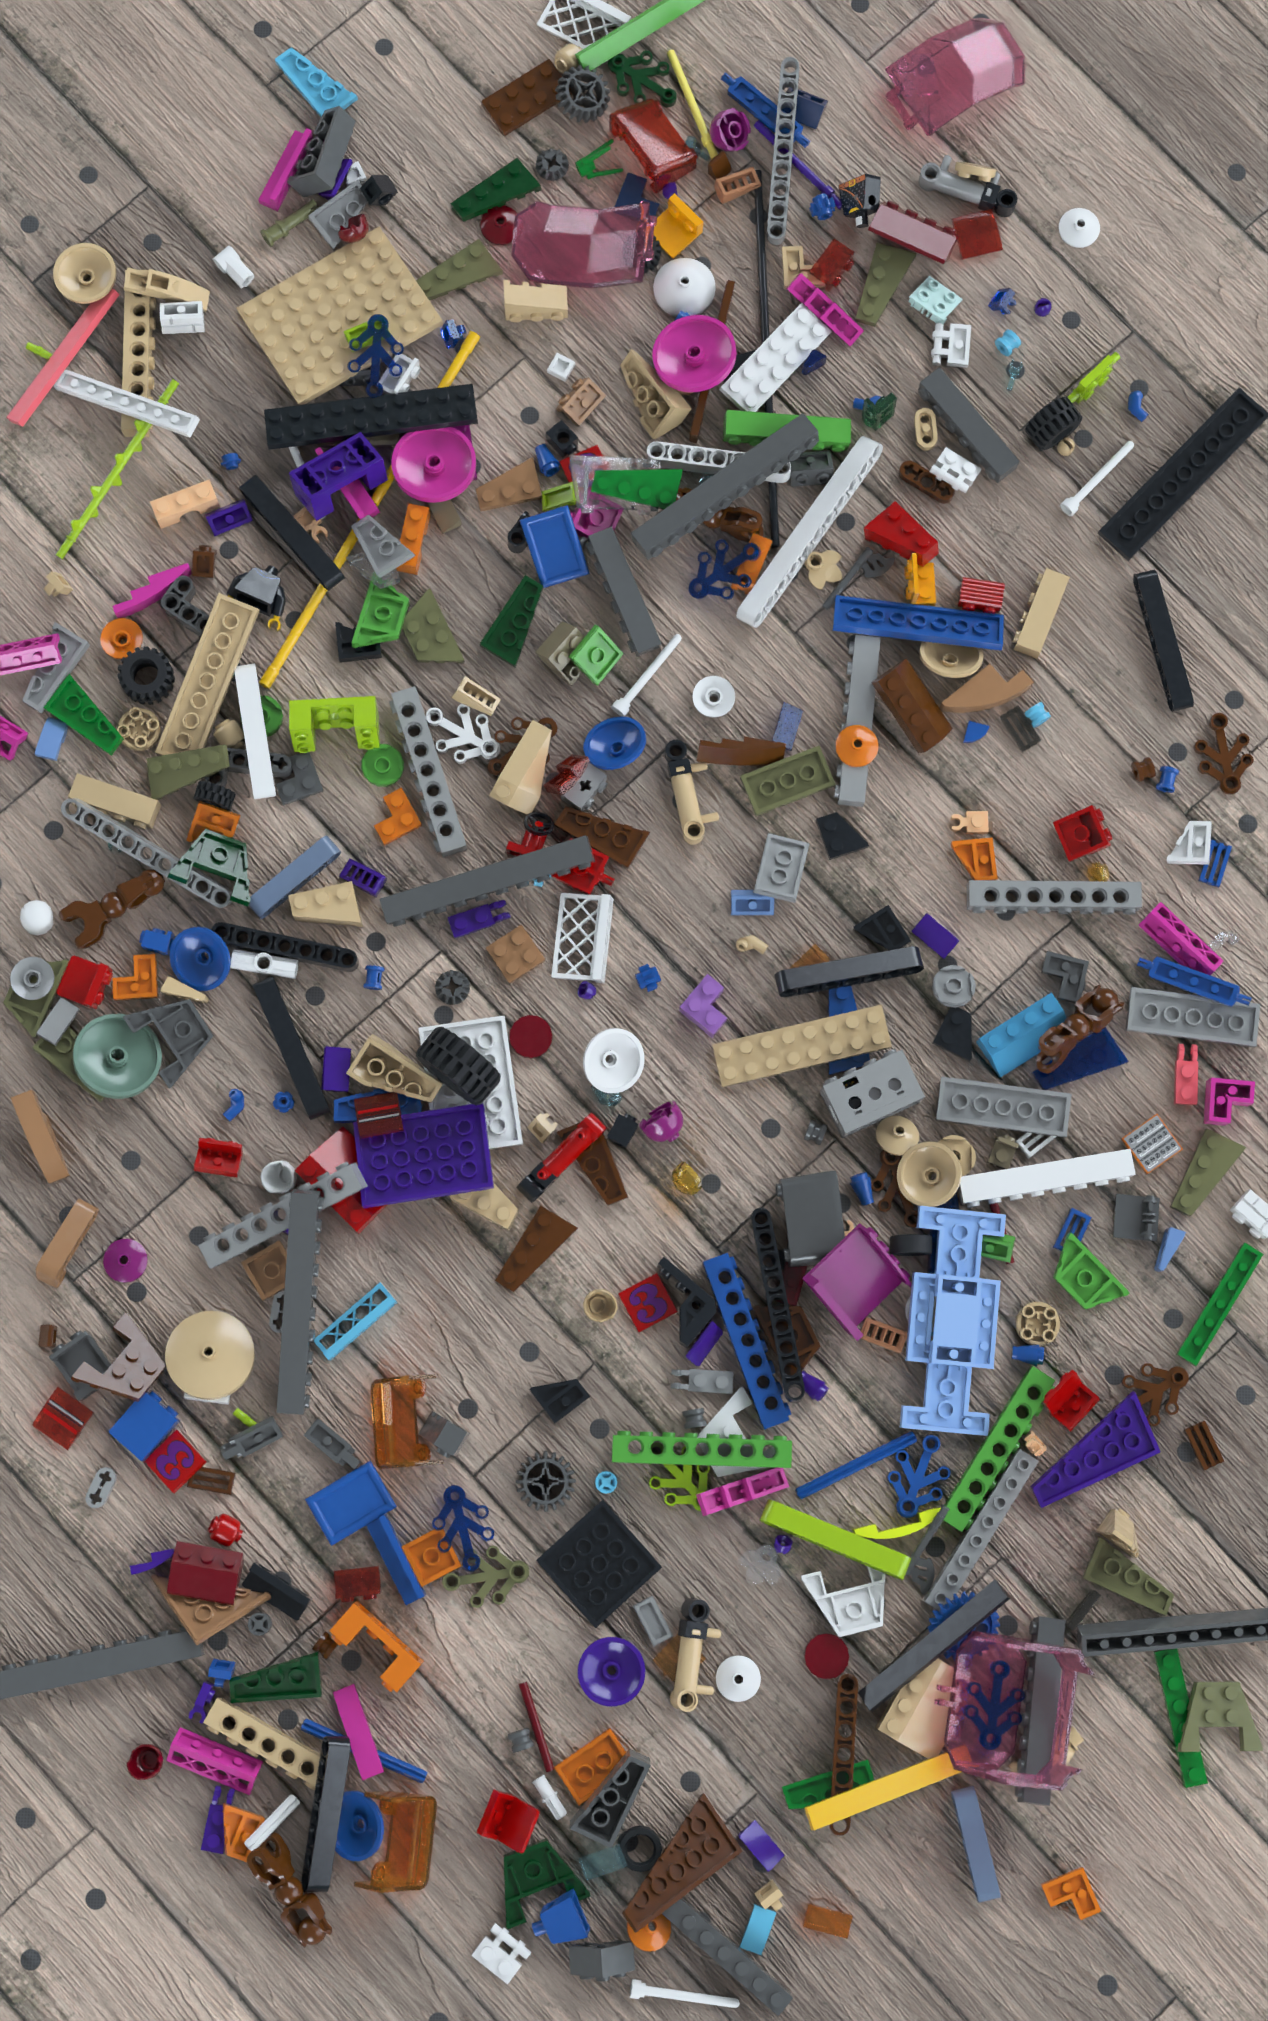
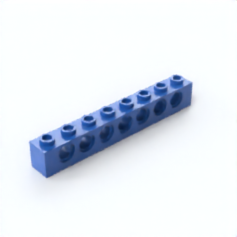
M728 1253L703 1261L704 1270L763 1430L789 1421L788 1416L791 1415L790 1408L787 1402L783 1403L780 1396L784 1394L780 1382H775L773 1377L776 1371L772 1360L768 1361L765 1353L768 1352L764 1339H759L757 1332L760 1331L757 1319L752 1320L749 1312L753 1308L749 1298L745 1299L742 1293L745 1286L742 1278H737L734 1270L737 1269L734 1257H729ZM721 1272H727L730 1275L731 1280L729 1283L723 1284L719 1281L718 1276ZM728 1293H735L738 1296L737 1304L731 1305L726 1301ZM738 1313L746 1317V1323L742 1326L734 1322V1316ZM749 1334L753 1337L754 1342L752 1346L747 1347L742 1344L741 1339L743 1335ZM752 1355H757L761 1358V1365L757 1368L752 1367L749 1363ZM760 1376H765L769 1380V1385L765 1389L757 1385V1379ZM767 1397H773L777 1402L773 1410H769L765 1406Z

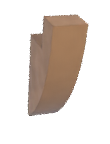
M989 664L945 699L939 708L942 712L952 713L978 712L991 709L1019 697L1029 690L1034 682L1024 670L1006 682L994 667Z
M29 1090L11 1097L27 1140L48 1183L51 1184L70 1176L48 1115L42 1112L35 1092Z

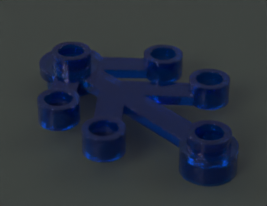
M381 314L371 316L367 323L368 328L357 338L349 341V348L352 351H359L362 348V344L373 336L372 345L358 358L350 360L347 364L348 370L356 373L371 358L370 382L366 385L365 392L372 398L381 396L383 393V386L379 383L380 358L387 365L392 376L396 377L402 374L401 365L396 364L381 346L382 337L391 346L390 350L394 355L402 354L404 346L397 342L388 331V320ZM376 321L381 323L380 329L374 327ZM355 340L359 343L357 349L352 347V342ZM396 344L399 345L401 348L400 352L398 353L394 351V346ZM352 362L357 363L358 367L356 370L351 369L350 365ZM394 366L399 368L398 374L392 372ZM373 385L377 388L375 394L370 392V387Z
M723 539L718 540L715 544L717 554L713 573L706 577L707 567L711 563L712 557L708 552H701L698 555L700 564L697 578L693 579L688 587L690 595L696 599H702L709 594L730 600L734 596L732 588L728 586L717 588L711 585L717 581L738 584L743 588L749 587L752 580L748 575L742 574L738 576L728 573L747 560L756 561L761 555L759 546L754 543L746 544L741 554L723 566L729 544ZM721 543H725L723 550L719 549ZM749 548H754L752 555L747 553ZM703 555L708 556V560L706 562H702ZM744 577H747L748 582L745 585H743L741 583V580ZM698 584H701L702 589L697 592L695 590V587ZM729 589L730 595L725 597L724 591Z
M452 1485L445 1490L443 1494L445 1505L439 1515L432 1521V1528L436 1531H441L445 1527V1519L453 1509L455 1519L444 1538L438 1542L437 1548L442 1553L448 1552L453 1538L459 1531L465 1555L462 1559V1567L467 1572H474L480 1566V1558L473 1552L468 1529L480 1535L484 1541H491L495 1533L491 1527H483L464 1516L462 1507L475 1513L476 1518L480 1520L488 1516L489 1510L486 1506H479L467 1499L465 1491L460 1486ZM451 1493H457L459 1495V1498L457 1500H453L451 1498ZM484 1509L486 1511V1515L480 1516L478 1514V1510ZM436 1520H441L443 1525L442 1527L438 1528L435 1526L434 1522ZM484 1531H490L491 1537L485 1538L483 1535ZM447 1542L448 1548L442 1549L440 1543ZM469 1558L475 1559L476 1563L474 1566L468 1564L467 1560Z
M995 1660L990 1666V1672L993 1675L990 1702L981 1691L982 1688L979 1683L972 1681L966 1686L968 1694L976 1698L988 1715L986 1725L978 1715L979 1711L976 1706L968 1704L963 1709L965 1717L971 1719L980 1731L979 1742L987 1750L998 1748L1002 1741L1001 1736L1011 1727L1019 1725L1022 1721V1716L1019 1712L1010 1711L1007 1714V1720L997 1726L998 1717L1017 1702H1022L1025 1698V1693L1022 1689L1013 1688L1010 1691V1696L1000 1703L1002 1682L1010 1673L1008 1663L1002 1660ZM997 1665H1001L1002 1667L1000 1673H996L995 1671ZM972 1685L977 1686V1691L975 1693L971 1692ZM1016 1691L1020 1692V1697L1018 1699H1015L1014 1697ZM969 1708L974 1709L972 1716L968 1715ZM1013 1714H1016L1018 1717L1015 1722L1011 1720ZM988 1734L993 1735L991 1742H987L986 1737Z

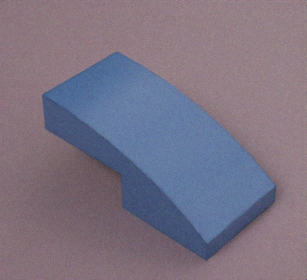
M48 717L34 753L35 756L57 761L61 744L65 741L69 726L59 719Z

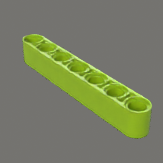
M767 1500L760 1517V1521L764 1524L900 1580H904L911 1558L907 1555L774 1500Z

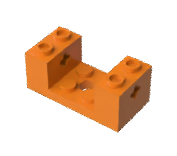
M356 1601L330 1629V1632L333 1634L331 1638L338 1645L344 1644L347 1646L366 1626L368 1628L366 1632L374 1640L379 1638L384 1643L383 1648L392 1656L394 1654L398 1655L380 1676L383 1680L381 1684L388 1691L392 1692L394 1690L398 1692L424 1661L360 1602Z

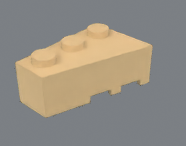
M503 280L506 321L521 322L522 320H531L538 322L543 319L560 321L568 318L567 286L541 283V287L529 286V282H522V285H512L510 280Z
M352 881L288 895L295 921L363 927Z
M495 1184L494 1189L450 1196L452 1201L508 1231L519 1213L517 1207Z

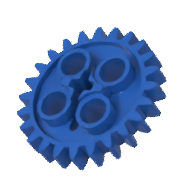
M964 1591L960 1598L955 1593L953 1596L954 1600L946 1597L947 1604L939 1603L940 1610L932 1611L935 1618H929L931 1623L927 1627L929 1632H932L972 1599L975 1593L971 1592L968 1597ZM997 1612L992 1613L943 1654L945 1658L948 1659L951 1656L956 1661L960 1656L962 1661H965L966 1655L974 1659L975 1652L982 1655V1648L989 1649L987 1643L995 1642L992 1635H998L996 1628L1000 1626L997 1620L999 1619Z

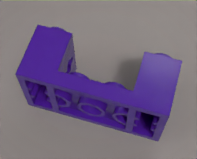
M361 432L289 472L294 494L316 521L334 511L330 494L358 478L364 482L369 490L388 480L383 458ZM335 466L341 467L339 470H332Z

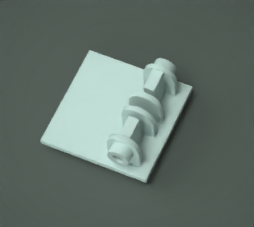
M929 276L909 296L908 302L911 303V307H914L919 312L921 311V314H924L927 310L926 317L928 318L931 315L930 319L936 324H944L947 320L946 317L963 299Z

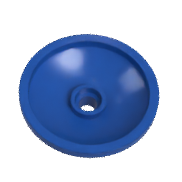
M629 717L609 718L597 724L588 733L583 746L584 754L589 763L600 769L614 770L625 767L636 760L643 752L646 745V733L642 725L635 719Z
M204 927L188 928L175 937L170 948L172 970L183 984L197 991H208L221 985L227 978L231 964L229 950L222 938L214 931Z
M346 1791L343 1795L335 1851L347 1860L362 1861L373 1856L379 1849L384 1835V1822L377 1804L368 1795L360 1791Z

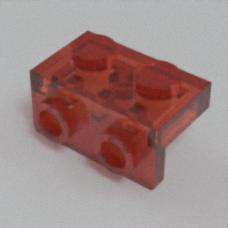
M834 238L810 269V274L826 284V290L830 292L833 287L836 288L843 278L842 274L845 271L849 272L854 265V251Z
M379 1566L334 1571L335 1599L341 1598V1603L355 1601L354 1597L363 1596V1600L376 1599L377 1594L382 1593Z

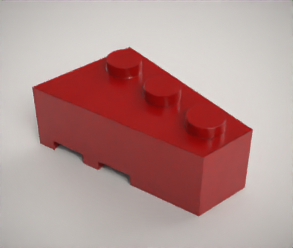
M896 501L864 527L865 540L878 543L886 550L890 549L897 552L907 560H910L912 553H916L917 564L922 567L939 554L938 541Z

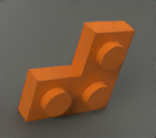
M402 787L383 797L392 816L374 825V828L385 846L421 827L422 823Z
M156 954L133 955L134 976L112 978L113 1000L115 1001L158 998Z
M1083 1867L1040 1884L1050 1907L1071 1899L1080 1920L1102 1912Z

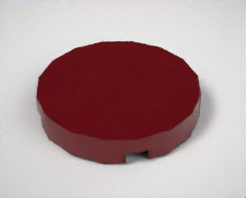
M527 1015L514 1022L510 1029L509 1039L512 1048L518 1055L534 1059L549 1050L553 1035L551 1027L544 1019L539 1016Z
M818 1634L810 1639L805 1647V1664L810 1672L818 1678H836L848 1666V1648L844 1641L834 1634Z

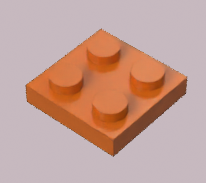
M442 1526L401 1546L421 1587L462 1566Z

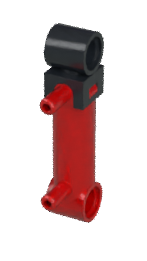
M591 1112L516 1188L533 1203L559 1178L563 1171L606 1131L607 1127Z

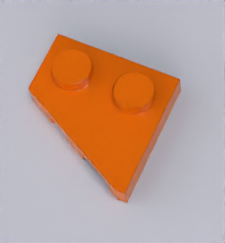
M199 801L186 841L196 840L205 829L227 837H233L241 815Z
M993 837L951 841L952 849L973 880L997 881Z
M224 1803L225 1854L247 1862V1857L251 1851L244 1843L265 1821V1818Z

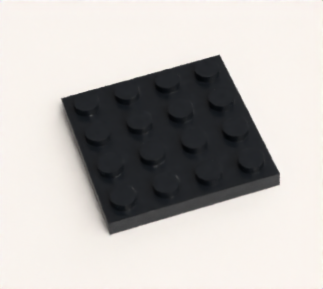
M604 1500L600 1501L536 1560L595 1628L662 1568Z

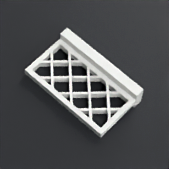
M550 0L537 22V26L569 44L572 43L581 47L583 50L591 44H581L579 37L591 34L594 43V32L605 29L607 35V28L614 26L618 28L630 21L631 16L602 0H567L568 6L556 9V0ZM578 7L584 9L585 16L574 19L571 9ZM569 10L572 20L560 23L558 13ZM556 15L558 24L548 26L544 23L548 16ZM599 17L602 19L603 25L591 28L589 19ZM587 20L589 29L578 33L575 23ZM573 24L575 34L569 36L563 34L561 27Z
M561 893L552 978L605 983L614 901L611 895ZM566 899H575L579 905L569 913L565 908ZM590 900L598 901L597 909L590 914L584 905ZM582 908L588 917L578 924L572 915ZM571 918L577 926L569 933H566L562 929L563 923ZM591 919L596 924L595 930L587 935L581 927ZM580 929L586 938L576 945L570 936ZM568 939L574 948L564 955L560 950V945ZM589 940L593 945V951L585 956L579 948ZM578 950L583 959L573 966L567 958ZM564 960L572 967L565 974L557 973L558 965ZM586 961L591 966L590 976L581 975L577 971V968Z

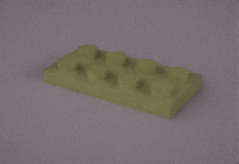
M820 746L813 747L740 776L755 816L835 786V781Z

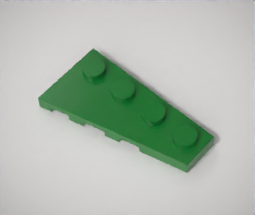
M683 469L595 470L591 492L664 510L676 502Z
M70 674L43 707L111 756L124 740Z
M868 1759L854 1764L852 1789L874 1780ZM832 1771L782 1786L788 1809H804V1807L830 1798ZM843 1771L836 1774L837 1782L841 1785L846 1784L849 1780L848 1774Z

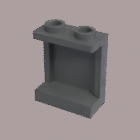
M80 1330L70 1337L71 1341L66 1345L62 1343L52 1350L53 1354L49 1358L56 1364L75 1392L73 1394L78 1401H83L100 1388L96 1389L90 1387L89 1384L80 1381L77 1383L71 1380L75 1371L85 1361L104 1374L112 1364L90 1332H82Z

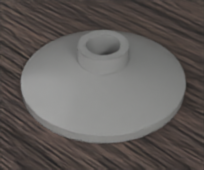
M27 957L20 960L12 969L10 983L14 992L20 997L27 1000H37L46 996L52 989L54 972L45 960L38 957ZM33 976L38 978L36 983L30 982Z

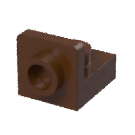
M199 545V548L193 550L192 576L214 578L217 550L212 549V546Z

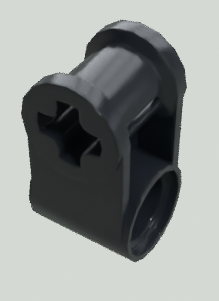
M527 511L520 516L517 523L508 533V548L513 553H521L528 546L520 523L521 519L531 517ZM514 538H520L522 542L516 544L513 543L512 540Z

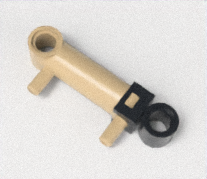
M672 740L665 748L669 777L675 795L683 838L688 844L696 845L703 840L705 832L703 824L718 821L719 814L717 812L705 815L700 814L692 772L707 770V763L690 764L689 758H686V745L681 740ZM677 748L681 751V755L673 756L670 751ZM696 828L700 833L697 836H691L688 830Z
M696 1598L685 1600L681 1607L683 1616L688 1620L680 1619L678 1635L681 1638L675 1684L670 1694L671 1705L684 1712H691L696 1708L698 1704L697 1694L713 1695L714 1693L713 1686L697 1685L703 1639L706 1640L707 1637H721L720 1629L708 1628V1624L703 1623L709 1616L710 1608L705 1601ZM697 1604L699 1607V1611L697 1615L694 1616L692 1613V1609ZM686 1694L687 1702L682 1705L680 1699L682 1695Z

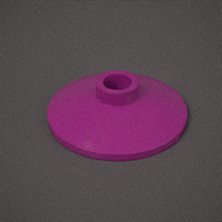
M120 1239L113 1242L105 1251L103 1258L106 1273L115 1281L122 1283L132 1282L141 1277L148 1263L144 1247L132 1239ZM127 1256L128 1262L122 1264L120 1262L121 1257Z

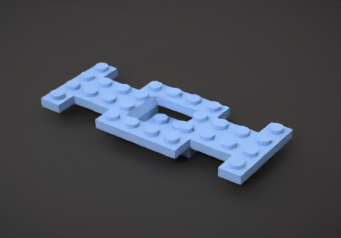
M918 1206L916 1228L938 1230L934 1274L913 1272L905 1361L927 1363L923 1407L901 1405L900 1428L988 1436L990 1414L969 1412L968 1410L972 1367L994 1369L1001 1281L979 1278L983 1235L1004 1237L1005 1214ZM934 1296H937L933 1341H931Z

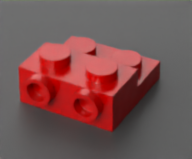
M1091 805L1053 822L1069 862L1111 846L1110 840H1113L1109 828L1104 829L1101 821L1105 820L1100 808L1096 809L1095 806Z

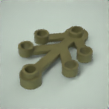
M493 1545L487 1548V1557L496 1559L507 1568L496 1570L479 1557L476 1550L468 1549L464 1553L465 1560L475 1564L484 1572L458 1576L456 1573H448L444 1576L442 1584L446 1590L454 1591L460 1585L486 1581L478 1593L474 1594L470 1599L471 1605L479 1608L483 1605L484 1598L498 1579L508 1578L502 1588L492 1596L493 1602L500 1605L505 1602L506 1595L515 1583H522L528 1578V1565L521 1560L512 1562L500 1552L497 1546ZM491 1548H495L497 1550V1555L495 1557L489 1555V1550ZM470 1551L475 1553L473 1560L467 1558V1553ZM520 1567L523 1571L520 1576L514 1574V1569ZM450 1577H453L456 1580V1584L454 1586H450L448 1584V1579ZM501 1593L503 1601H496L495 1595ZM477 1596L481 1598L480 1605H475L473 1603L474 1597Z

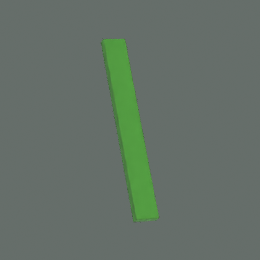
M705 0L660 1L576 53L578 64L581 65L583 70L586 66H589L590 71Z

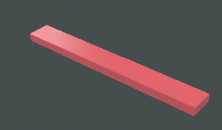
M111 289L105 297L89 304L6 417L9 421L22 427L26 424L120 294L116 290Z

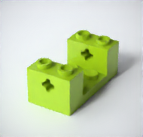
M375 696L289 700V731L294 752L308 753L316 751L315 729H349L351 727H355L358 749L371 750L373 748H380L379 715Z

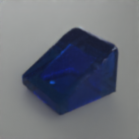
M813 349L803 365L802 374L805 376L825 365L827 356Z

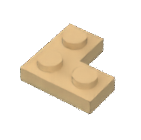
M803 246L782 247L784 289L790 285L799 273H802L815 287L825 288V265H804Z

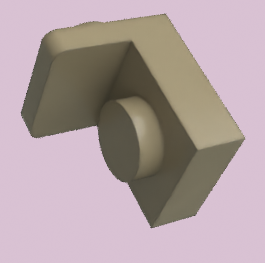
M1007 1135L997 1137L987 1163L1004 1170L1009 1169L1019 1144L1015 1143L1014 1138Z

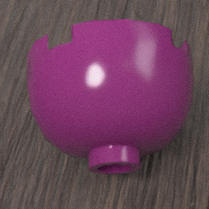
M735 108L719 112L712 119L709 129L713 144L726 152L744 149L749 142L747 140L748 134L751 133V127L746 115L742 111L738 112Z
M673 1101L672 1105L670 1102H666L649 1113L651 1117L647 1121L643 1118L639 1124L641 1130L649 1139L656 1142H664L666 1140L672 1142L679 1137L680 1134L678 1132L681 1130L684 1120L679 1106Z

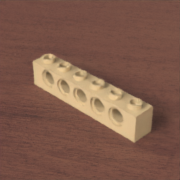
M219 1696L215 1700L203 1722L208 1725L206 1729L217 1735L219 1732L226 1735L228 1742L236 1746L240 1743L247 1747L245 1751L255 1757L261 1755L266 1758L265 1762L274 1768L282 1767L286 1770V1775L296 1780L298 1777L306 1781L305 1785L315 1790L320 1759L319 1752ZM228 1716L233 1717L236 1722L235 1727L232 1729L227 1728L224 1723L225 1718ZM246 1728H252L255 1731V1738L253 1740H249L244 1736ZM265 1739L274 1741L275 1748L273 1751H268L264 1748ZM290 1750L294 1753L295 1759L293 1762L284 1760V1751ZM309 1761L313 1763V1773H306L303 1770L304 1762Z

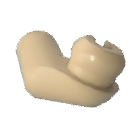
M753 935L742 937L736 942V948L740 952L755 949L764 954L769 946Z

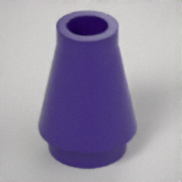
M803 1370L802 1377L805 1392L812 1400L815 1399L819 1402L826 1395L829 1387L826 1386V1382Z

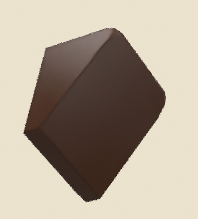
M721 151L708 163V174L714 180L725 177L732 171L731 164L724 151Z
M41 1325L39 1347L54 1348L56 1346L57 1326Z

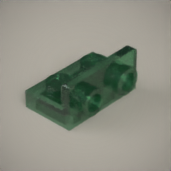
M891 392L886 397L882 396L876 404L869 398H866L862 411L863 422L868 427H872L877 431L894 416L897 397Z

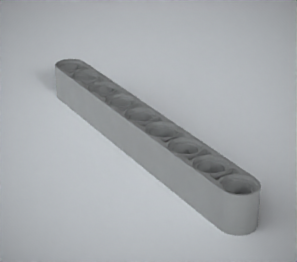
M794 57L785 58L781 63L767 225V239L772 245L782 244L786 237L800 67L798 60ZM787 67H793L795 71L792 73H788L785 71V69ZM786 87H790L794 91L791 93H785L783 90ZM783 108H790L792 111L785 114L781 110ZM782 128H788L790 132L788 134H782L780 130ZM781 148H785L789 152L787 154L782 155L778 152V150ZM782 168L787 172L784 175H779L776 171ZM783 189L785 193L779 196L775 194V190ZM780 209L783 211V214L776 216L773 214V211ZM777 229L782 234L780 236H773L771 232Z
M67 799L61 805V812L65 817L165 877H168L170 870L179 861V858L81 799ZM71 802L77 805V812L75 814L69 811V804ZM90 813L96 817L94 825L89 824L87 821ZM109 824L115 829L113 836H109L106 832V827ZM127 836L133 838L134 843L131 848L125 844ZM145 847H149L152 850V857L150 859L146 858L143 854ZM164 858L169 859L171 862L169 870L164 869L162 866ZM193 866L186 884L170 879L218 908H223L233 902L229 900L232 891L228 887ZM201 880L206 881L208 884L206 892L201 891L199 888ZM219 892H224L227 895L225 903H221L218 900L217 895Z

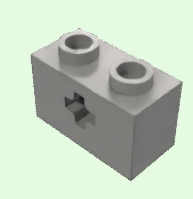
M586 760L560 793L561 799L576 810H589L595 801L593 798L597 792L601 794L608 784L606 783L607 775ZM589 785V790L582 791V786L586 787Z

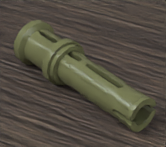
M310 200V202L285 219H277L275 224L267 230H261L260 233L265 242L272 247L275 241L281 237H287L291 229L306 220L308 215L319 208V206H315L317 205L315 200Z

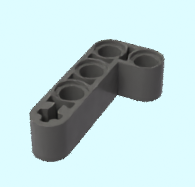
M179 576L162 597V607L168 616L201 637L203 633L202 628L206 625L209 615L190 603L196 593L192 580L187 576ZM183 585L190 586L187 591H180ZM170 602H177L176 607L167 608ZM188 613L195 614L191 620H186L185 616Z
M227 748L230 767L205 777V781L207 783L211 782V778L218 775L221 776V779L216 784L226 787L228 772L250 774L247 750ZM269 753L270 760L274 763V765L271 763L273 777L286 778L290 776L293 768L289 757L284 754ZM237 758H245V762L242 765H235ZM285 762L286 766H283V769L280 770L279 766Z

